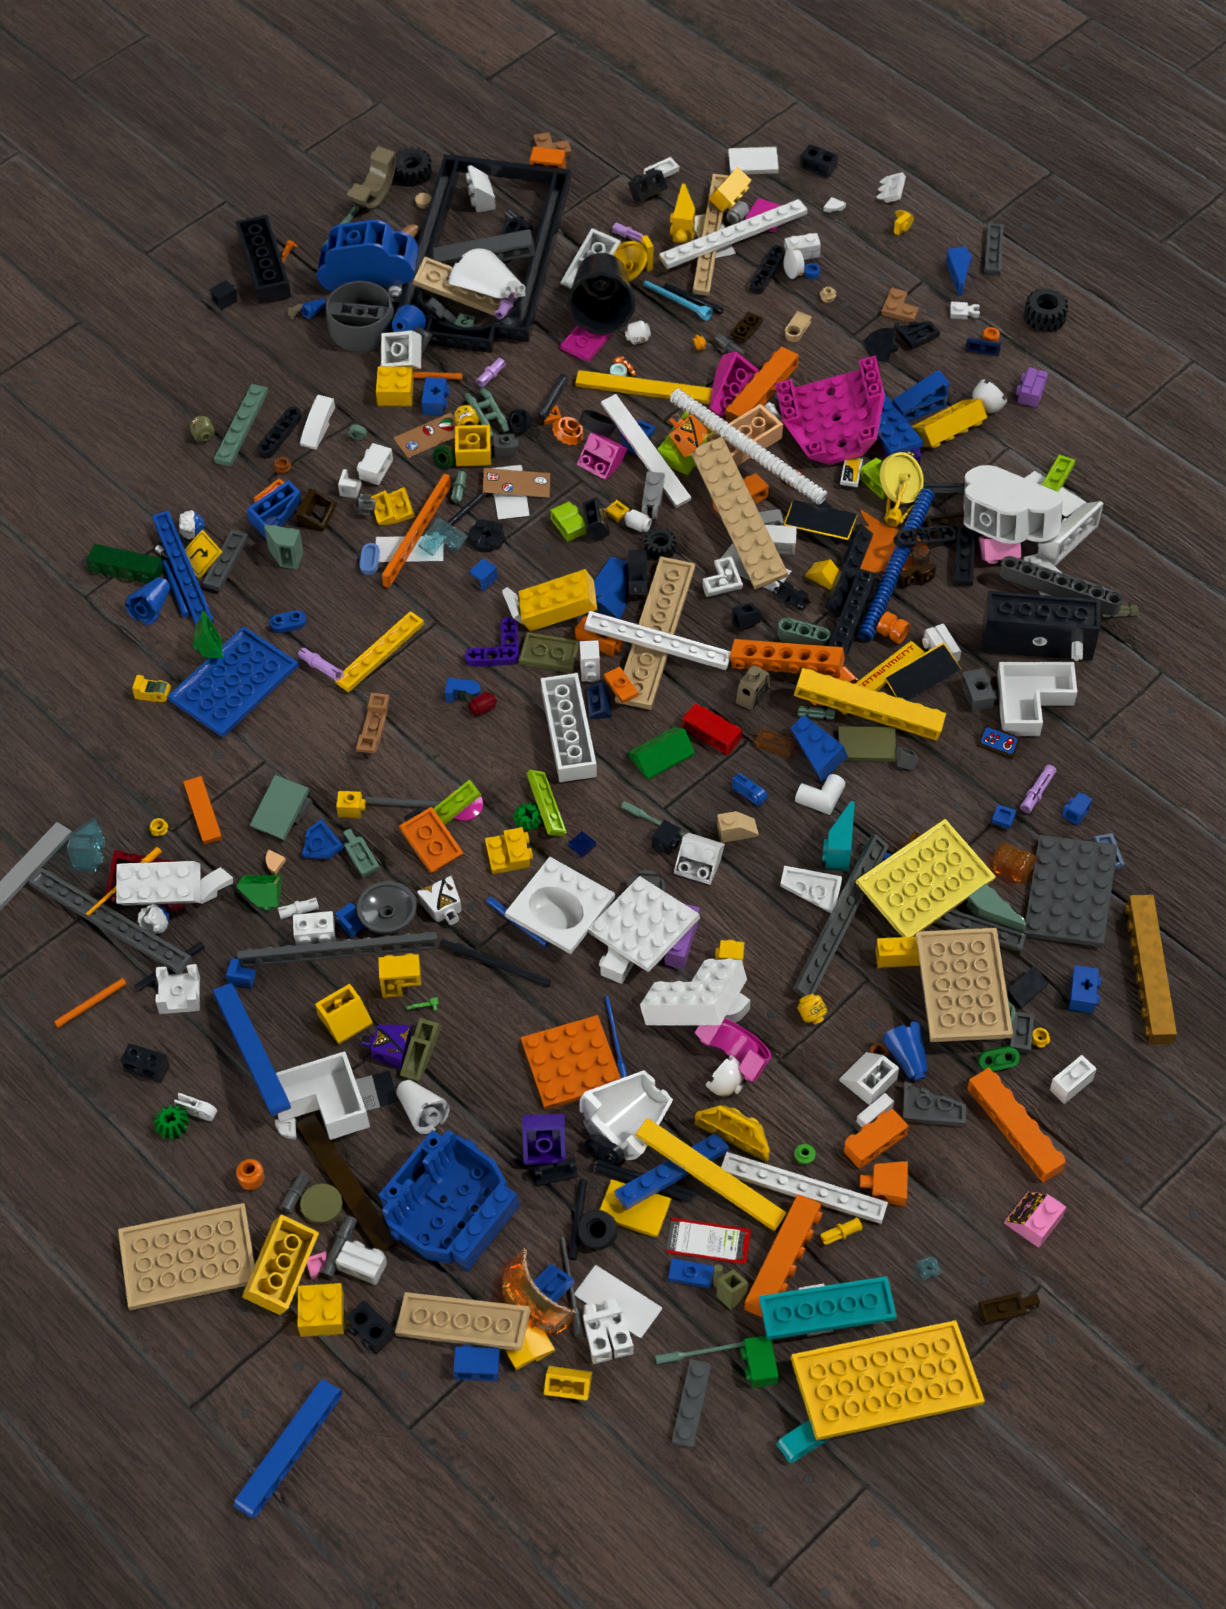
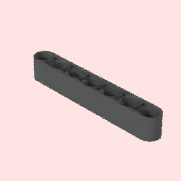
M1006 556L1002 559L1000 576L1005 580L1052 596L1100 599V612L1113 616L1120 611L1123 597L1116 591L1013 556Z

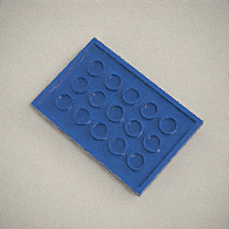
M245 626L222 645L223 658H208L168 695L170 702L223 738L299 667L296 660Z

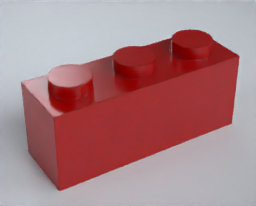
M697 703L682 718V728L726 755H729L741 741L742 730L737 725L727 722L720 715H715L706 707L700 706Z

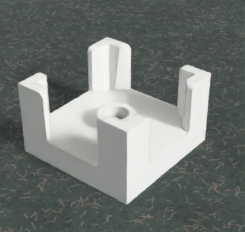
M196 964L187 965L188 973L180 975L168 974L166 967H156V978L158 981L156 1005L159 1014L200 1011V975Z

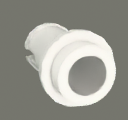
M767 403L764 405L780 422L782 421V415L775 409L776 406L774 404Z

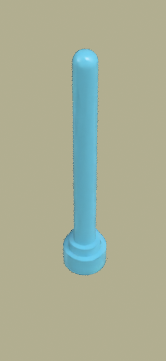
M644 281L643 283L645 288L698 313L701 319L705 321L710 319L713 311L711 308L693 304L649 281Z

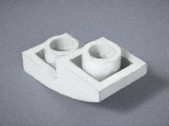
M220 867L200 880V903L202 904L217 897L218 890L233 884V877Z

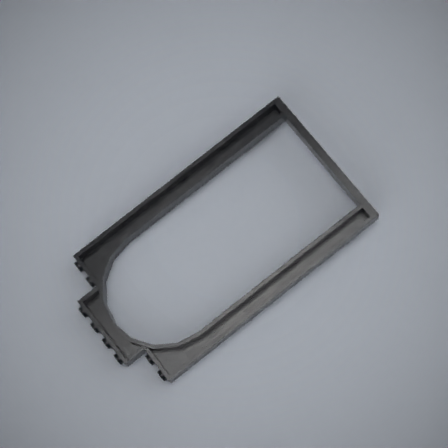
M444 154L417 243L419 250L415 275L412 281L405 284L398 307L414 305L424 313L426 331L432 334L428 345L492 353L496 338L530 341L572 182L570 169ZM468 166H473L488 176L551 184L534 244L535 255L531 256L524 281L525 296L520 297L514 309L502 319L481 327H459L442 322L430 313L424 303L425 289L413 285L414 278L424 257L434 260L433 248L439 245L460 172L468 173Z

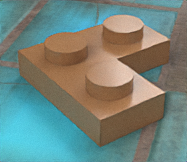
M549 132L534 135L536 147L565 150L566 157L572 156L568 140L552 143Z
M891 288L881 315L905 322H914L919 307L904 304L908 292Z

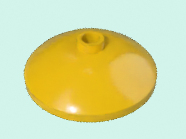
M637 241L621 243L614 253V256L624 264L630 282L639 276L645 267L647 251Z

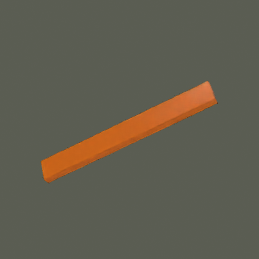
M443 474L382 574L384 587L389 588L451 488L449 475Z

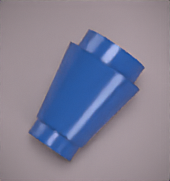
M323 298L305 302L301 307V312L304 317L313 318L326 308V302Z

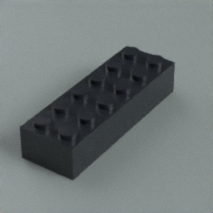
M268 215L235 221L238 238L258 303L291 297L289 280Z

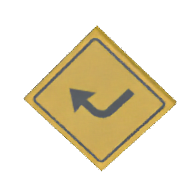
M201 530L185 549L193 571L199 579L223 553L204 530Z

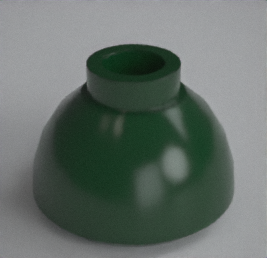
M440 445L433 450V460L438 467L449 469L453 466L456 457L455 450L452 447Z

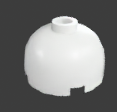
M983 379L974 388L973 399H981L986 413L998 412L1007 404V399L1003 400L1004 394L991 382L988 384L984 383L985 380Z
M731 1055L729 1060L726 1059L714 1072L712 1077L715 1079L712 1082L708 1081L706 1087L713 1093L723 1097L729 1096L733 1092L738 1094L745 1085L742 1083L744 1079L743 1073L738 1070L741 1063Z

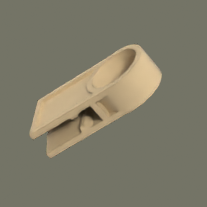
M797 311L785 328L786 340L789 342L799 341L810 325L812 316ZM795 331L798 334L790 335L788 332Z

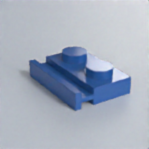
M551 1263L522 1294L525 1299L530 1300L532 1304L546 1313L575 1282L571 1276L561 1269L554 1267Z

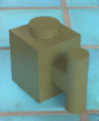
M715 1265L713 1286L717 1288L716 1297L729 1309H733L746 1300L748 1282L734 1269L725 1275L722 1272L723 1267Z

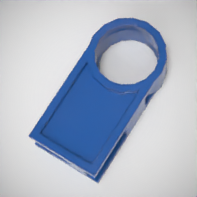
M738 772L732 778V789L754 804L760 806L767 800L768 795L765 790Z

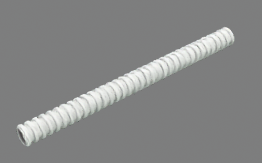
M676 389L672 393L670 402L680 409L683 408L684 412L687 411V414L693 415L702 424L704 423L705 426L712 429L713 432H717V435H721L730 444H734V447H738L747 456H751L760 465H764V468H768L773 474H777V477H781L786 483H790V486H794V489H798L800 493L803 492L804 496L807 495V498H812L811 500L813 502L816 501L817 505L826 499V490L823 491V488H818L817 484L814 485L813 481L810 482V479L804 475L801 476V473L797 472V470H792V467H788V464L784 463L783 460L779 461V458L771 454L770 451L762 448L761 445H758L752 439L749 440L748 436L732 427L731 424H728L727 421H724L718 415L715 416L714 412H711L701 403L698 404V401H694V398H690L685 392H681V389Z

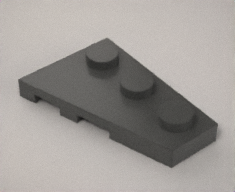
M904 1081L903 1120L905 1122L965 1127L966 1104L943 1095L941 1097L929 1093L927 1089L911 1086V1083Z

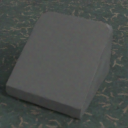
M896 746L897 766L914 770L919 760L914 750Z

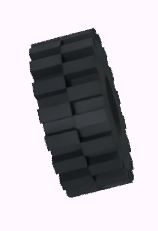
M405 147L403 151L399 149L398 153L395 152L396 166L393 178H395L396 182L400 181L401 185L405 183L406 186H410V184L416 186L417 183L422 185L423 181H428L432 174V163L430 154L426 153V150L423 149L421 151L419 147L417 149H414V147L407 149Z

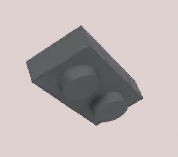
M1015 1012L1010 1047H1013L1018 1052L1030 1054L1034 1014Z

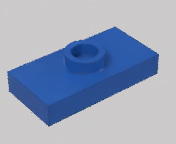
M672 1258L668 1281L710 1289L714 1266Z

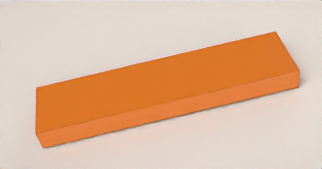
M202 776L183 781L203 844L206 845L222 840Z

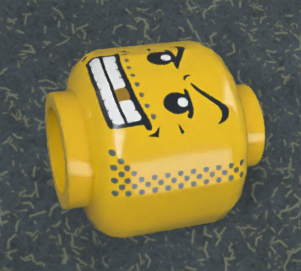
M461 406L454 413L457 426L478 425V416L472 406Z

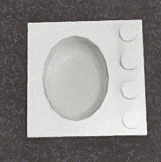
M549 857L507 909L505 917L567 953L572 954L589 932L590 926L613 901L615 893Z

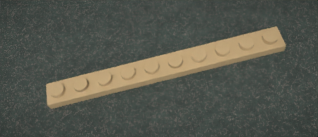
M713 174L709 197L728 177L727 175ZM709 199L702 237L719 231L721 227L723 212ZM717 250L698 257L693 294L709 296Z

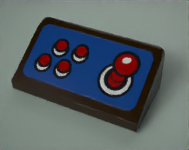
M985 725L977 746L1013 759L1021 738L995 727Z

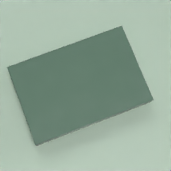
M275 775L250 824L251 828L285 841L310 791L309 788Z

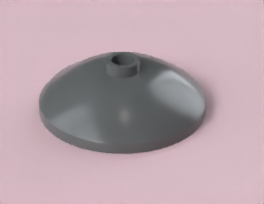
M383 881L371 885L361 894L357 903V912L361 923L369 930L381 934L395 933L407 927L415 917L417 908L416 900L411 890L405 885L393 881Z

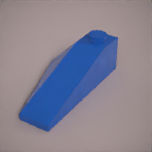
M612 556L594 580L597 610L592 612L621 619L626 609L628 561Z

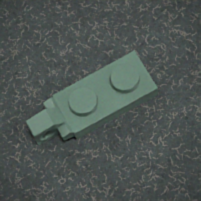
M351 829L344 831V839L346 840L344 843L345 850L362 878L379 871L380 867L363 838H360V836L355 838Z

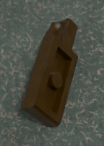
M1020 1292L978 1302L984 1325L1025 1316L1031 1313V1309L1038 1308L1040 1305L1038 1294L1026 1297L1025 1294Z

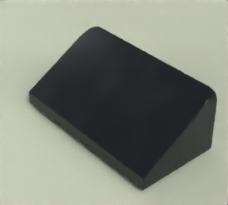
M1033 966L1008 988L1007 998L1022 1009L1048 985V982L1040 971Z

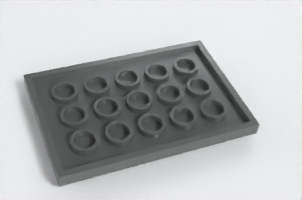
M1039 835L1026 916V927L1024 930V934H1027L1026 937L1104 947L1118 845Z

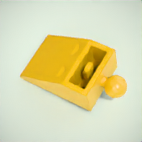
M683 183L674 213L671 212L670 223H673L670 227L672 242L680 244L693 241L695 233V207L687 187Z

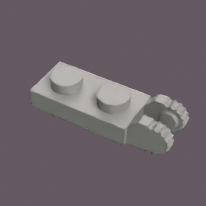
M647 472L641 513L647 515L648 507L653 508L652 519H657L661 506L665 473Z

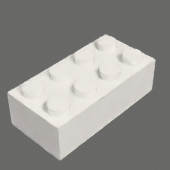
M182 861L117 864L116 903L120 905L200 903V863Z

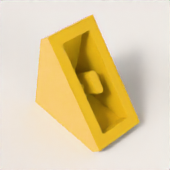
M831 559L816 562L807 571L805 577L831 590L839 569Z

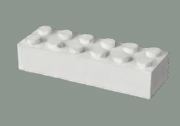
M578 673L541 678V692L559 782L597 777L596 759Z

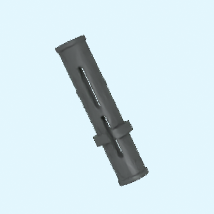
M344 1216L340 1229L334 1235L335 1240L324 1266L320 1271L321 1276L327 1279L333 1278L337 1268L336 1259L342 1251L345 1242L351 1241L350 1236L357 1223L355 1218Z

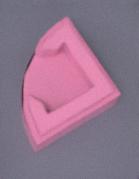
M326 1252L309 1257L307 1267L311 1280L320 1275V1271L327 1258Z

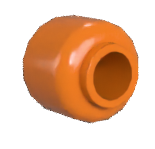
M246 1159L236 1169L237 1180L244 1189L255 1190L263 1184L265 1173L261 1163L257 1160Z

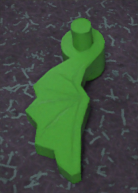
M438 997L430 998L429 1002L414 1004L405 1008L406 1010L433 1006V1011H436L437 1005H439Z

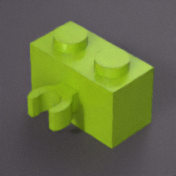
M876 457L861 467L860 480L884 500L888 496L885 494L880 481V469L883 462Z

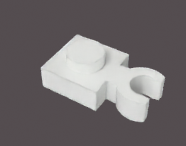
M951 302L950 319H967L968 316L979 318L980 305L973 304L968 306V302Z

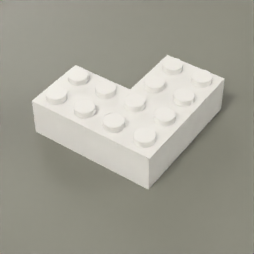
M999 662L997 685L1001 729L1016 736H1040L1043 725L1041 706H1074L1077 696L1074 662Z
M742 959L704 960L691 982H654L640 1004L645 1024L721 1025L747 981Z
M345 1051L276 1073L291 1106V1109L277 1114L279 1121L320 1109L330 1140L370 1127L367 1112Z

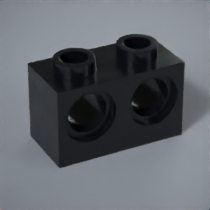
M811 144L807 146L800 156V168L825 178H829L837 168V154Z
M655 168L647 170L644 175L634 176L633 180L628 182L634 201H643L668 189L662 170H655Z
M130 1043L120 1060L124 1072L162 1083L170 1067L166 1054Z
M364 1300L345 1317L347 1331L353 1337L357 1335L362 1340L361 1344L368 1351L372 1349L376 1354L396 1336L394 1328ZM359 1319L366 1320L364 1324L356 1323ZM374 1333L382 1334L376 1339L371 1337Z

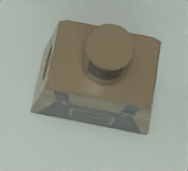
M755 665L751 666L739 683L736 704L752 711L770 688L769 673Z

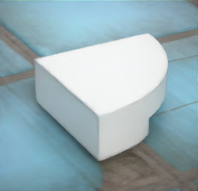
M831 197L824 206V211L829 213L837 210L842 211L846 207V203Z
M295 1118L284 1121L275 1120L276 1128L282 1136L297 1140Z

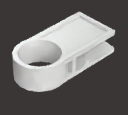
M178 1093L179 1101L174 1100L175 1105H179L181 1110H185L187 1114L205 1121H213L217 1113V1109L213 1105Z

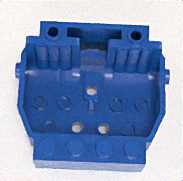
M431 1130L379 1194L384 1207L382 1212L393 1238L402 1241L427 1260L447 1264L455 1262L468 1272L520 1207L517 1194L508 1188L507 1182L495 1160L477 1149V1145L468 1138L465 1140L450 1130H447L443 1136ZM443 1198L447 1199V1202L441 1203L440 1201ZM475 1207L478 1208V1211L475 1213L471 1211ZM460 1224H465L463 1229L458 1228Z

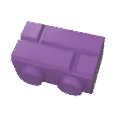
M1029 367L1026 374H1022L1020 381L1022 386L1018 385L1016 395L1019 396L1018 403L1028 404L1035 408L1038 407L1047 381L1048 373L1046 371H1037V369Z

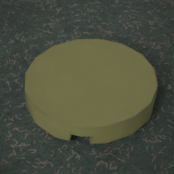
M317 1184L305 1191L300 1205L302 1214L307 1221L316 1225H325L338 1218L341 1214L343 1203L341 1194L336 1188L328 1184Z

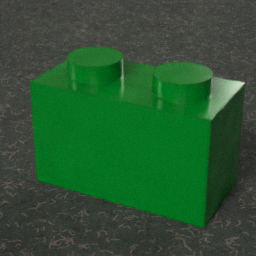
M766 1336L744 1339V1347H741L740 1350L742 1361L746 1360L748 1367L745 1368L746 1381L751 1382L752 1388L777 1385L779 1376L771 1339L767 1340Z

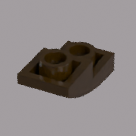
M747 312L743 320L738 321L731 332V336L746 342L757 331L763 322V318Z
M923 564L900 572L898 585L903 589L913 585L916 581L920 585L932 581L935 577L936 565Z

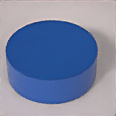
M809 263L804 266L803 274L808 279H816L820 275V267L817 264Z

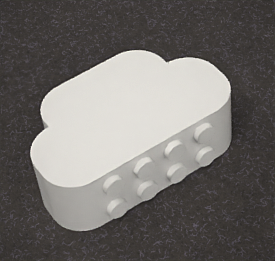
M978 466L965 474L964 524L969 529L1007 544L1020 543L1026 539L1043 542L1059 535L1063 497L1060 493L996 466Z

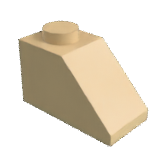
M737 811L717 815V830L721 843L759 837L754 818Z

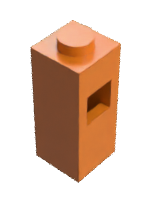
M586 616L583 617L575 628L576 640H598L599 651L611 657H614L623 648V640L585 630Z

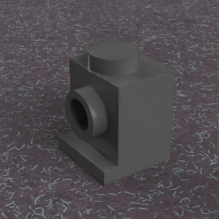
M493 433L495 458L516 456V449H519L518 438L515 439L514 434L497 435V433Z

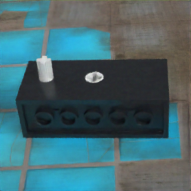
M988 591L982 622L981 652L1075 659L1074 661L1079 659L1093 660L1100 632V599Z

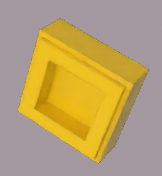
M616 500L606 508L607 516L618 523L625 517L628 511L630 512V509Z

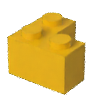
M419 954L387 955L378 958L379 980L383 998L403 997L402 987L421 985Z

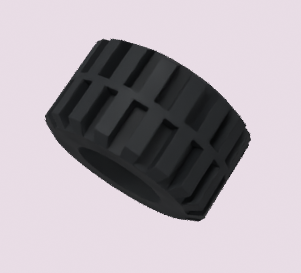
M1052 288L1032 291L1028 295L1025 304L1024 320H1026V324L1032 329L1035 328L1038 332L1039 330L1044 333L1046 331L1053 332V330H1059V327H1062L1066 321L1068 300L1063 293L1060 294V291H1055Z

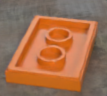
M432 807L399 826L400 831L430 874L463 855V851Z

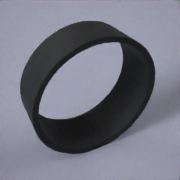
M582 409L579 423L583 427L601 435H612L616 425L610 417L593 410Z

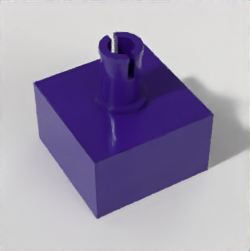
M564 1114L523 1115L524 1164H549L566 1161Z

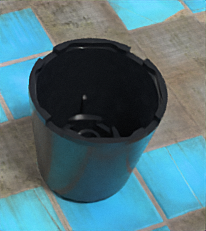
M595 253L586 257L580 263L567 301L569 315L578 327H582L592 334H611L625 327L634 314L635 296L624 264L614 255Z

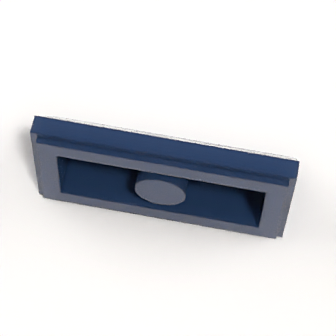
M967 337L965 351L999 356L1001 343Z
M601 681L587 687L589 718L603 719L612 717L608 686Z

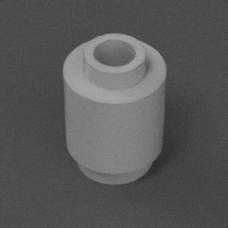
M737 201L727 212L726 218L728 222L733 225L741 222L749 213L748 205L745 202Z

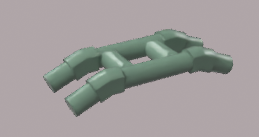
M485 388L480 390L485 401L479 403L470 394L464 396L468 404L475 409L481 425H490L488 421L497 418L503 433L505 434L510 431L504 415L488 390ZM490 406L493 412L483 415L481 409ZM490 426L491 438H493V432Z

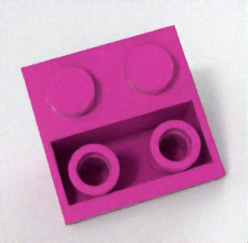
M590 433L576 465L607 480L621 464L627 448L601 434Z

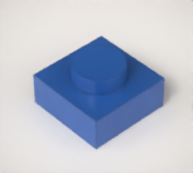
M998 804L991 823L1010 829L1016 815V810Z

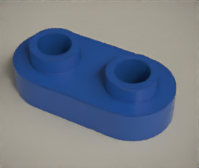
M299 610L277 614L270 619L271 630L275 633L301 629L306 625V616Z

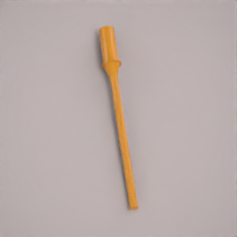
M156 847L144 859H141L140 863H151L162 853L161 849ZM117 886L95 904L86 915L89 916L114 894Z

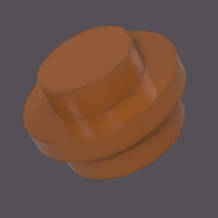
M278 458L274 463V470L279 474H285L291 470V463L287 458Z

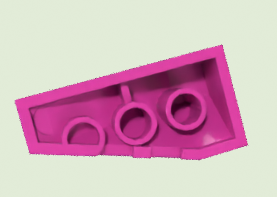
M736 351L724 354L716 370L708 409L720 418L726 415L725 409L729 404H732L736 395L744 390L745 385L753 380L757 372L759 373L756 367Z

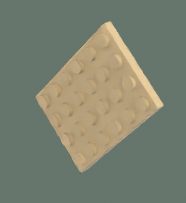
M997 928L916 932L930 1042L1012 1038L1013 1030Z
M245 1203L118 1229L129 1310L247 1286L255 1266Z

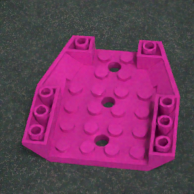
M876 356L859 360L860 370L799 387H794L792 379L775 383L783 424L809 459L831 465L863 456L877 440L885 394ZM829 392H835L833 395H827ZM841 417L838 421H833L834 418ZM846 443L844 447H838L840 444Z

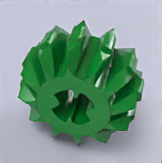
M171 1104L168 1109L161 1107L162 1113H156V1119L153 1121L156 1133L158 1135L161 1134L164 1140L168 1136H170L171 1140H174L176 1135L181 1138V1132H187V1125L190 1123L189 1118H187V1112L181 1110L179 1105L174 1109Z

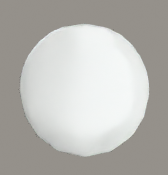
M796 249L787 250L784 257V270L791 279L798 275L802 276L804 273L803 256L801 251Z

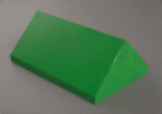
M673 727L627 752V755L645 778L650 780L695 755V751L685 729Z

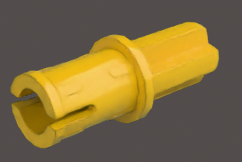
M857 1217L842 1225L839 1223L837 1227L821 1233V1241L824 1245H828L840 1239L845 1240L846 1236L861 1231L863 1229L862 1224Z

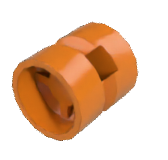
M887 611L881 617L876 632L884 637L889 636L892 641L901 644L906 638L911 624L904 619L897 620L896 615Z

